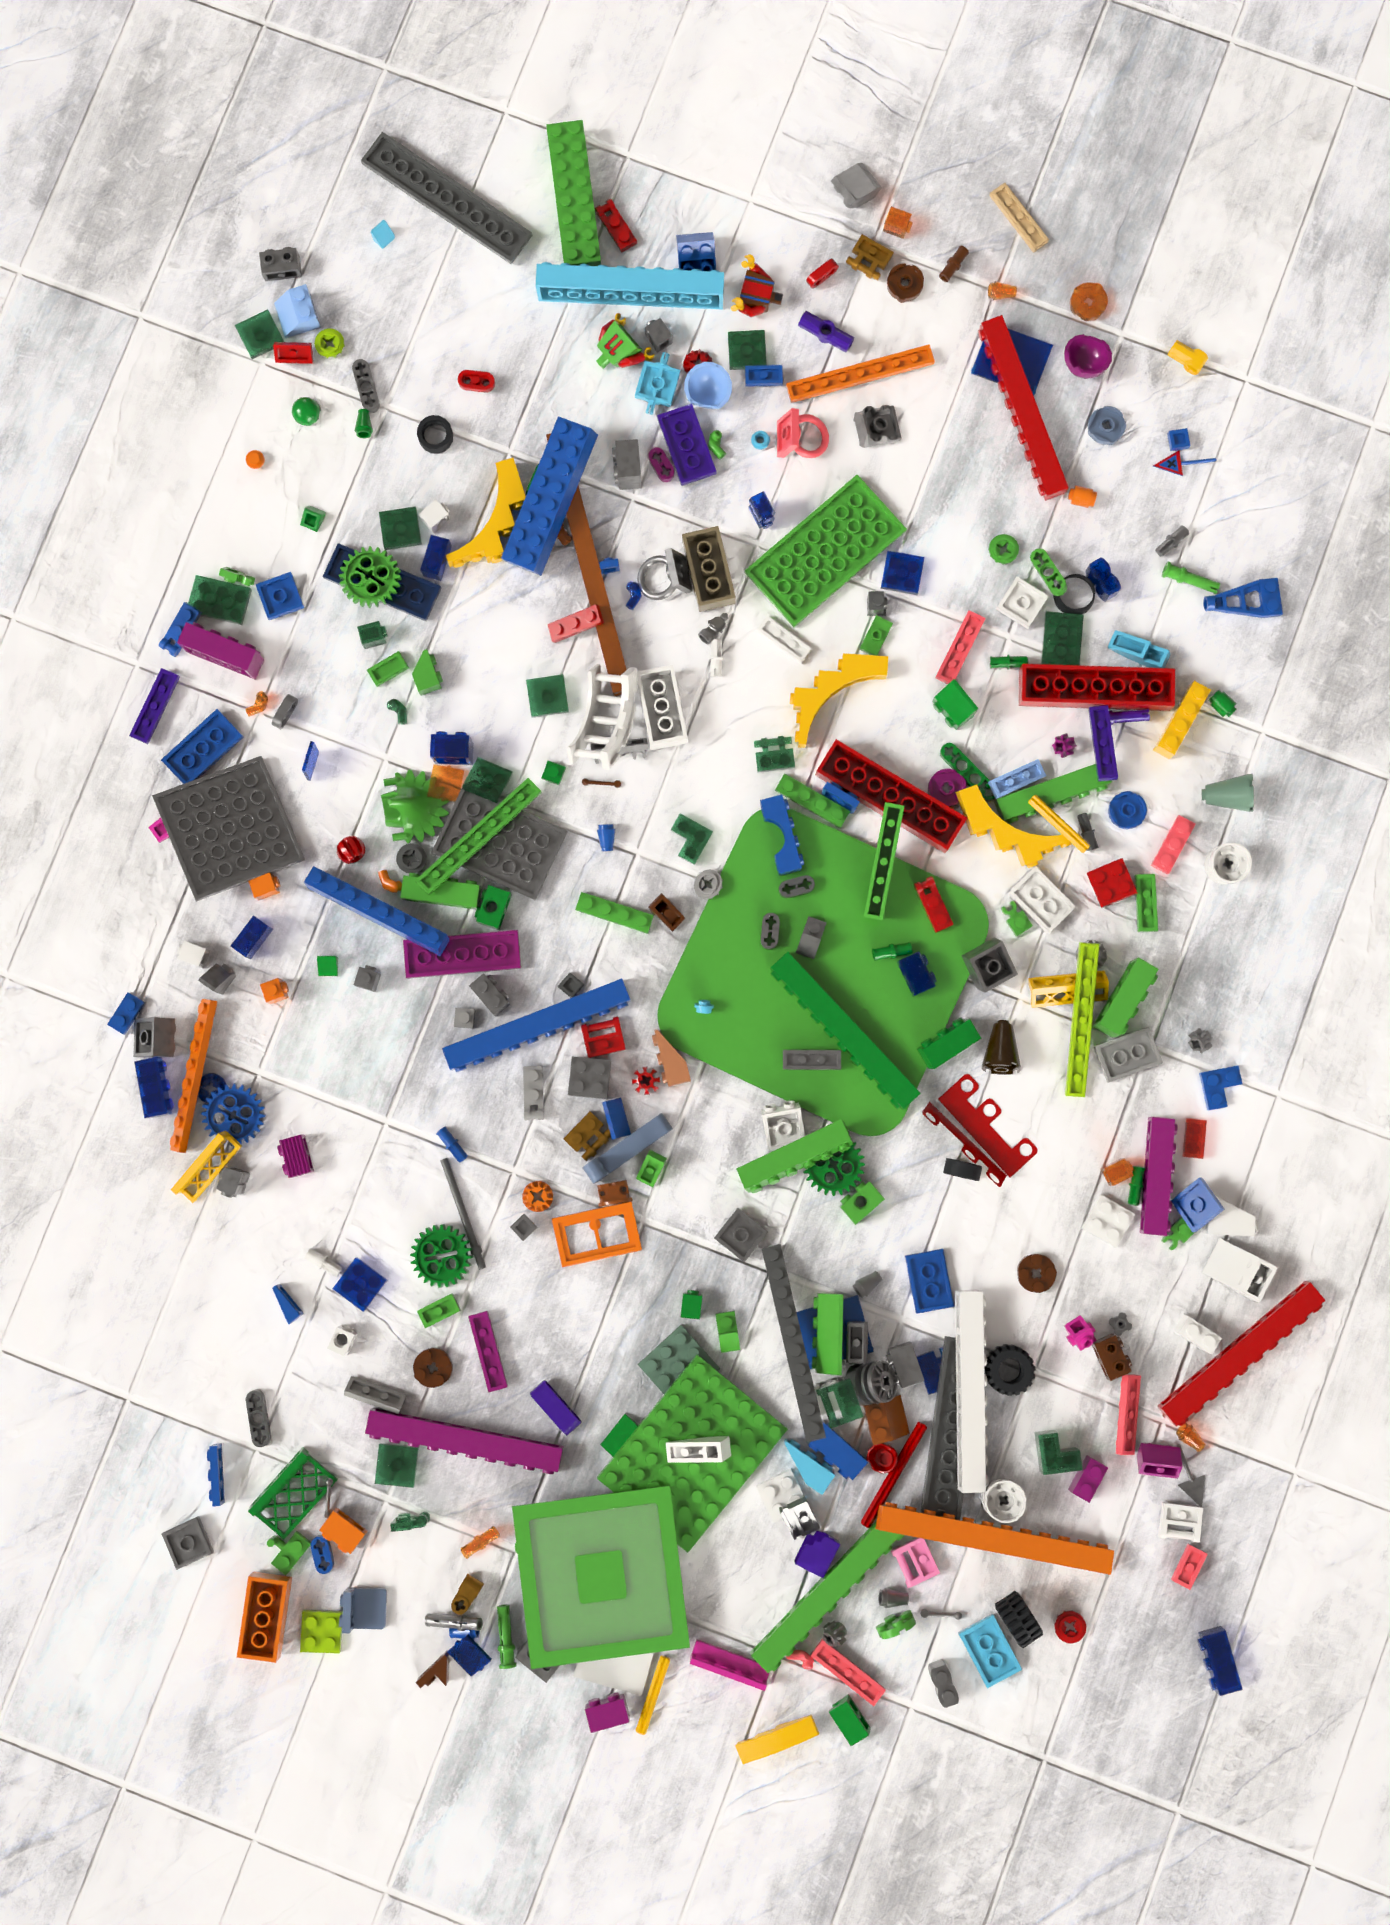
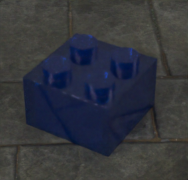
M437 731L436 734H431L430 758L435 764L473 765L474 743L466 732H455V735L444 731Z

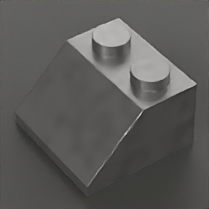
M151 1017L135 1019L133 1057H174L176 1048L174 1043L176 1032L175 1018Z

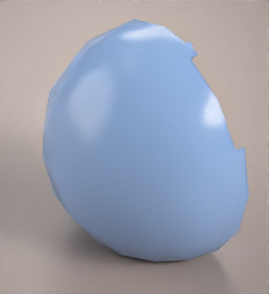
M703 362L695 365L688 372L685 378L684 391L691 404L707 409H720L729 400L732 393V382L728 372L722 366L714 362Z

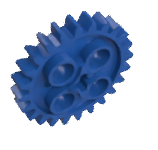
M236 1083L233 1084L232 1088L225 1084V1090L219 1086L217 1088L218 1093L215 1091L211 1092L213 1098H206L209 1104L202 1105L203 1108L207 1109V1111L201 1113V1115L206 1116L202 1123H208L204 1130L211 1129L210 1137L226 1130L240 1144H242V1139L248 1143V1136L255 1138L256 1135L253 1131L260 1132L261 1129L258 1125L264 1124L260 1120V1118L266 1116V1114L260 1113L265 1108V1106H259L262 1099H255L258 1094L257 1092L252 1095L250 1094L251 1087L245 1091L244 1084L240 1088H237ZM226 1097H233L235 1105H227L225 1102ZM218 1105H222L225 1109H227L230 1112L234 1110L237 1111L236 1116L248 1121V1124H245L242 1120H240L237 1117H234L233 1119L230 1118L231 1114L228 1111L220 1109ZM250 1107L252 1110L251 1116H245L242 1113V1108ZM222 1113L225 1117L224 1122H217L215 1114ZM232 1124H240L241 1132H234L231 1127Z

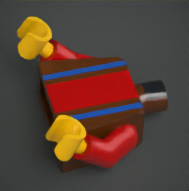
M748 254L744 256L748 262L743 261L741 265L744 268L749 267V270L746 271L740 297L732 300L736 305H733L731 310H739V312L749 317H754L767 313L770 303L781 305L783 294L774 292L775 281L757 263H754V257Z

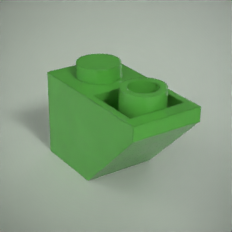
M427 649L423 650L412 673L420 696L442 689L440 684L443 682L440 671L436 672L434 667L437 664L434 654H430Z

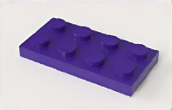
M688 404L657 415L658 423L681 486L716 475L717 471L693 405Z

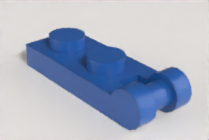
M184 602L158 646L163 650H168L170 655L176 657L182 649L177 642L185 623H197L202 612L188 602ZM172 639L176 641L175 645L171 644Z

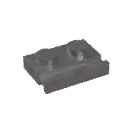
M805 1496L787 1504L785 1508L779 1507L780 1514L794 1540L800 1535L803 1537L820 1529L819 1523Z

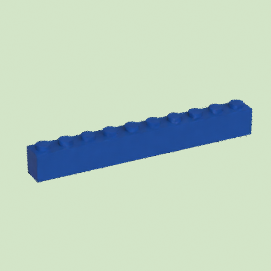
M621 978L446 1046L442 1050L449 1069L460 1072L467 1069L466 1065L468 1064L478 1065L485 1062L484 1058L499 1057L503 1055L502 1051L517 1050L521 1048L520 1044L527 1042L528 1045L539 1041L538 1037L545 1035L546 1038L557 1034L556 1030L563 1028L564 1031L575 1027L574 1023L581 1021L583 1024L593 1020L592 1016L597 1014L601 1017L611 1013L610 1009L615 1007L618 1010L629 1006L628 1002H631Z

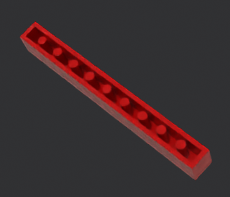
M1003 315L981 322L978 330L979 338L981 341H984L986 346L984 348L985 354L992 361L991 369L994 376L997 375L1000 392H1003L1005 395V406L1012 413L1011 421L1013 426L1018 429L1019 433L1017 436L1020 444H1023L1025 447L1024 455L1027 462L1030 461L1031 474L1038 481V492L1040 496L1044 497L1045 501L1065 494L1069 488Z
M1304 1281L1158 1404L1157 1407L1174 1426L1184 1425L1192 1413L1201 1411L1204 1408L1203 1404L1205 1402L1215 1399L1219 1395L1218 1391L1223 1387H1229L1238 1374L1241 1376L1246 1373L1251 1363L1260 1361L1263 1358L1264 1352L1274 1349L1278 1345L1277 1341L1282 1337H1288L1297 1324L1302 1325L1308 1320L1307 1316L1312 1312L1319 1311L1323 1307L1322 1303L1326 1300L1311 1282Z

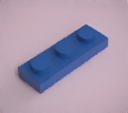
M222 1443L209 1446L207 1450V1461H210L208 1481H211L209 1500L212 1501V1507L221 1506L225 1503Z

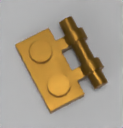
M862 234L852 250V253L857 255L856 259L849 256L846 263L855 271L858 269L865 273L869 279L873 278L878 281L881 274L875 270L877 267L885 270L894 252ZM864 259L870 262L871 266L868 267L865 264L861 263L862 260Z
M589 1111L563 1139L576 1152L583 1147L586 1152L581 1157L587 1162L597 1154L596 1151L603 1144L606 1145L609 1142L608 1139L611 1137L609 1129L603 1134L599 1131L604 1124ZM595 1134L598 1139L590 1146L587 1142Z

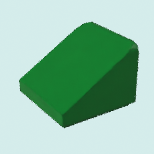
M309 505L304 508L300 525L318 532L326 512Z
M317 956L318 976H338V957Z

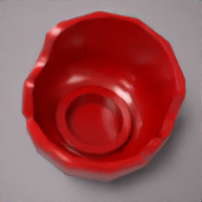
M881 1443L873 1445L868 1450L867 1461L874 1471L885 1474L890 1473L896 1468L898 1455L891 1445Z

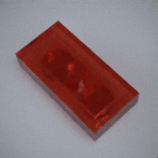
M1186 1118L1182 1157L1204 1158L1207 1120Z

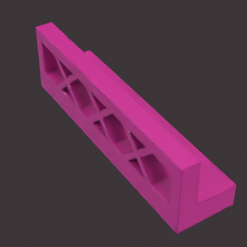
M696 1639L690 1656V1664L757 1689L766 1690L769 1673L755 1660Z

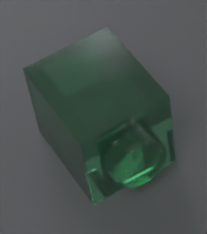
M379 621L357 627L364 649L386 644L385 637H388L386 627L382 626Z

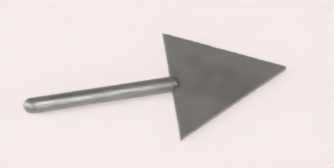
M1177 1444V1447L1181 1449L1182 1462L1189 1481L1178 1484V1486L1202 1507L1205 1475L1193 1479L1181 1445Z

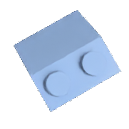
M306 284L287 290L274 303L285 338L321 328L311 294Z

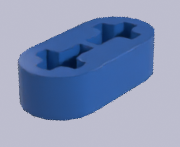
M318 1535L311 1542L312 1556L316 1570L320 1574H327L334 1567L333 1553L330 1541L326 1540L322 1535ZM318 1540H320L321 1543H325V1545L322 1547L323 1553H321L320 1547H316L315 1545L318 1543ZM322 1556H324L325 1562L330 1563L327 1569L324 1566H320L323 1562Z

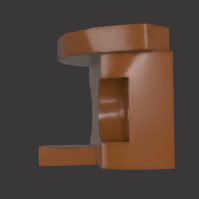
M627 1180L597 1185L600 1198L599 1207L633 1201L629 1195ZM623 1187L627 1188L626 1192L622 1190ZM601 1191H604V1192H605V1195H604V1196H602V1195L600 1194Z

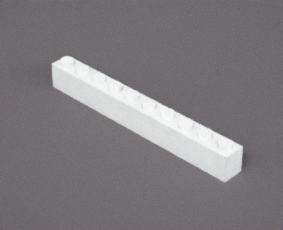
M955 1290L958 1490L962 1493L986 1492V1487L989 1484L988 1475L986 1474L988 1456L985 1454V1446H988V1437L985 1434V1426L988 1424V1418L985 1414L987 1395L984 1386H987V1376L984 1374V1366L987 1365L984 1347L986 1346L987 1339L986 1335H984L986 1316L983 1315L986 1297L979 1290Z

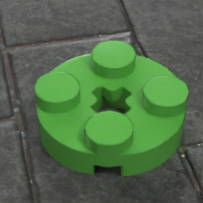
M907 1610L897 1617L895 1614L884 1618V1623L876 1626V1630L880 1638L889 1639L900 1635V1631L904 1628L906 1631L910 1630L915 1626L916 1621L911 1610Z

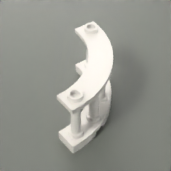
M596 664L588 671L589 691L586 712L576 737L567 747V756L570 765H573L580 757L600 759L602 761V768L610 770L621 756L619 751L622 746H626L633 727L637 704L633 703L634 693H638L637 668L631 667L622 675L601 673L600 664ZM601 681L621 683L622 697L601 695ZM600 702L621 705L618 718L598 716ZM595 724L616 726L611 738L592 735ZM588 743L606 745L601 751L585 750Z

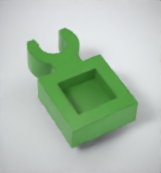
M230 567L220 568L219 576L224 577L225 581L229 583L240 582L246 586L254 585V577L245 575V573Z
M1011 901L1012 910L1008 911L1003 906L1001 911L1010 917L1006 920V923L1017 937L1033 925L1023 910L1019 913L1016 911L1017 906L1014 901Z
M1181 1216L1171 1226L1170 1231L1172 1234L1164 1236L1161 1241L1165 1243L1168 1239H1171L1172 1245L1169 1249L1174 1250L1179 1240L1185 1243L1195 1232L1190 1230Z

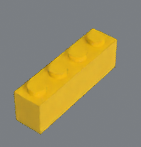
M1195 680L1189 685L1153 751L1168 759L1175 755L1211 689Z

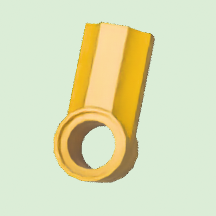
M1176 340L1168 353L1169 357L1183 364L1185 370L1193 375H1197L1208 359V355L1200 349L1193 350Z

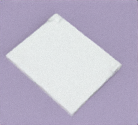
M654 1653L577 1663L573 1677L642 1697Z

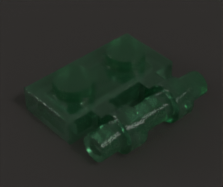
M782 735L773 739L765 737L754 741V748L762 747V752L755 753L757 773L795 768L793 748L785 749L786 744H792L791 736L784 737ZM779 745V750L768 751L769 746Z
M425 1511L421 1512L419 1516H410V1513L398 1514L399 1517H396L390 1524L391 1532L425 1527L430 1521V1514Z

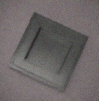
M569 972L557 987L572 998L576 996L584 984Z

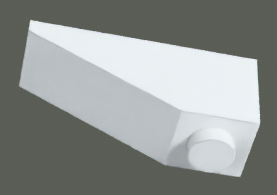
M729 1436L666 1442L668 1463L723 1462L731 1457Z

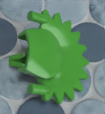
M409 769L405 778L396 772L395 777L383 779L384 786H397V790L381 795L385 824L388 827L404 829V832L392 834L393 841L406 840V843L409 844L415 836L422 843L424 841V833L431 837L435 836L433 826L443 828L444 823L439 817L449 815V812L442 808L449 803V799L440 797L445 791L444 787L434 788L437 781L436 777L426 781L425 772L422 771L415 778L412 770Z

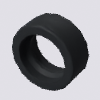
M431 415L420 421L417 427V437L425 451L439 454L450 448L453 442V431L450 423L445 418L439 415ZM441 425L445 429L446 437L441 443L430 444L425 440L424 432L429 426Z
M946 1158L943 1173L979 1181L982 1166Z

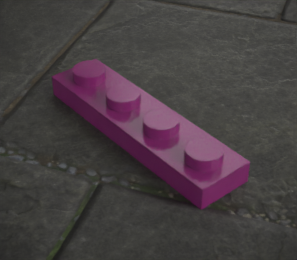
M488 1310L468 1316L488 1393L507 1388L508 1384Z

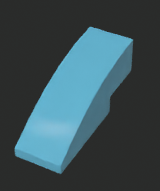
M1115 630L1108 645V648L1149 668H1165L1170 658L1169 650L1152 645L1151 641Z

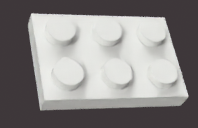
M1036 866L1008 893L1047 934L1076 908Z

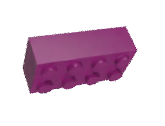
M195 622L193 624L185 623L177 642L178 645L191 655L256 680L264 662V658L260 655L261 652L257 651L255 646L248 643L242 645L238 643L239 640L228 636V638L222 637L220 632L213 629L207 631L204 629V626Z

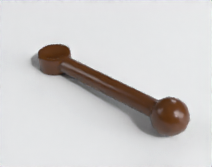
M587 778L582 780L584 786L595 784L609 785L615 788L621 787L619 780L615 782L591 781Z

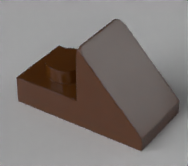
M662 893L648 906L651 913L658 917L672 932L685 919Z
M447 1650L418 1677L415 1683L420 1689L424 1685L428 1687L436 1679L434 1675L447 1686L449 1682L450 1653Z

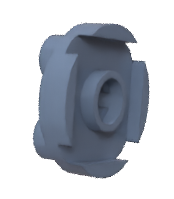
M1104 406L1095 410L1088 420V435L1097 443L1113 445L1123 436L1126 429V421L1123 418L1122 412L1112 406ZM1109 422V426L1112 428L1105 429L1102 423Z

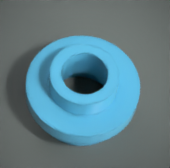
M757 431L752 435L751 443L754 448L762 450L768 447L770 437L764 431ZM761 438L764 442L758 443L757 440Z
M699 1000V1003H695L696 1012L712 1013L714 1005L710 1004L709 1000Z

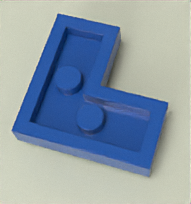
M1239 1065L1199 1073L1207 1111L1228 1107L1224 1088L1243 1084Z

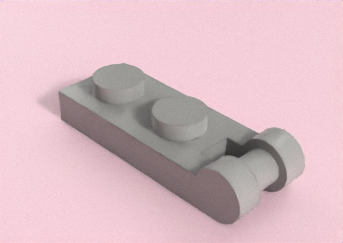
M524 1066V1120H531V1118L544 1120L543 1066ZM530 1105H538V1110L531 1111Z

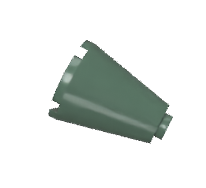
M1245 774L1205 785V789H1201L1202 800H1205L1208 805L1253 812V774Z

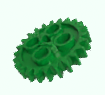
M854 1142L850 1146L851 1148L844 1151L839 1157L832 1156L835 1162H839L837 1168L842 1174L843 1180H840L835 1169L829 1168L831 1165L829 1159L826 1160L823 1166H817L815 1163L814 1166L803 1171L804 1174L810 1175L806 1181L813 1180L811 1187L813 1188L818 1185L817 1192L825 1189V1195L831 1191L833 1196L836 1195V1191H839L842 1196L843 1189L850 1192V1185L856 1188L857 1186L854 1181H861L858 1174L865 1173L860 1170V1167L865 1166L864 1163H860V1160L865 1157L862 1155L858 1156L861 1148L854 1149L857 1143ZM845 1163L852 1165V1171L848 1174L842 1172V1166ZM827 1173L835 1174L836 1178L833 1183L825 1181Z
M441 1224L440 1228L438 1225H433L432 1229L430 1227L425 1228L426 1233H419L421 1239H414L417 1245L411 1246L415 1253H411L410 1256L415 1257V1260L410 1263L417 1266L413 1271H420L418 1278L424 1276L423 1283L431 1281V1287L435 1286L436 1283L438 1288H442L443 1284L446 1287H450L451 1283L453 1285L457 1284V1279H464L462 1273H469L466 1267L472 1266L468 1259L473 1258V1256L468 1255V1252L473 1249L466 1246L470 1240L464 1241L463 1238L466 1234L458 1235L460 1229L452 1231V1225H449L447 1229L445 1224ZM447 1239L452 1242L451 1249H448L445 1245ZM429 1243L432 1244L434 1247V1251L432 1254L429 1253L427 1250V1245ZM452 1251L458 1252L456 1255L426 1261V1257ZM451 1258L456 1261L455 1268H452L449 1264ZM433 1262L438 1266L436 1273L431 1269Z

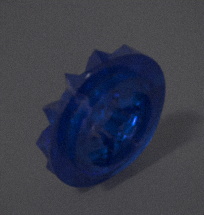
M215 1073L205 1074L201 1078L198 1097L207 1104L209 1102L206 1098H213V1096L204 1087L210 1086V1083H213V1087L218 1088L220 1086L225 1090V1080Z

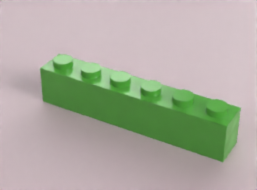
M1096 764L998 798L994 804L999 817L1003 821L1008 822V824L1019 821V817L1025 815L1026 818L1037 814L1036 810L1028 803L1034 795H1037L1053 809L1055 804H1068L1072 802V798L1079 796V799L1085 798L1090 795L1091 791L1097 790V793L1108 789V785L1112 783V780L1098 782Z
M885 802L864 917L883 920L904 805Z
M840 1119L736 1168L744 1189L748 1193H757L763 1189L762 1187L768 1184L774 1185L785 1176L791 1177L802 1168L808 1169L821 1159L823 1161L830 1159L838 1151L844 1152L849 1150L854 1142L845 1123Z

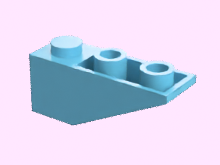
M785 1439L784 1443L805 1483L823 1495L835 1477V1473L832 1471L834 1468L825 1461L821 1464L816 1460L817 1456L809 1450L807 1452L801 1450V1445L795 1440L791 1439L788 1441Z

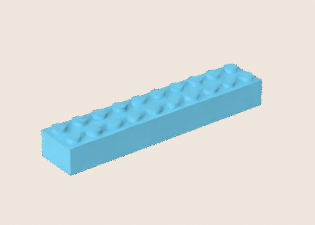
M549 262L537 264L535 286L538 301L723 310L724 272L719 270H711L710 272L699 269L687 271L680 268L664 270L661 267L646 269L641 266L627 268L626 266L608 267L606 265L589 266L587 264L576 266L568 263L554 265Z

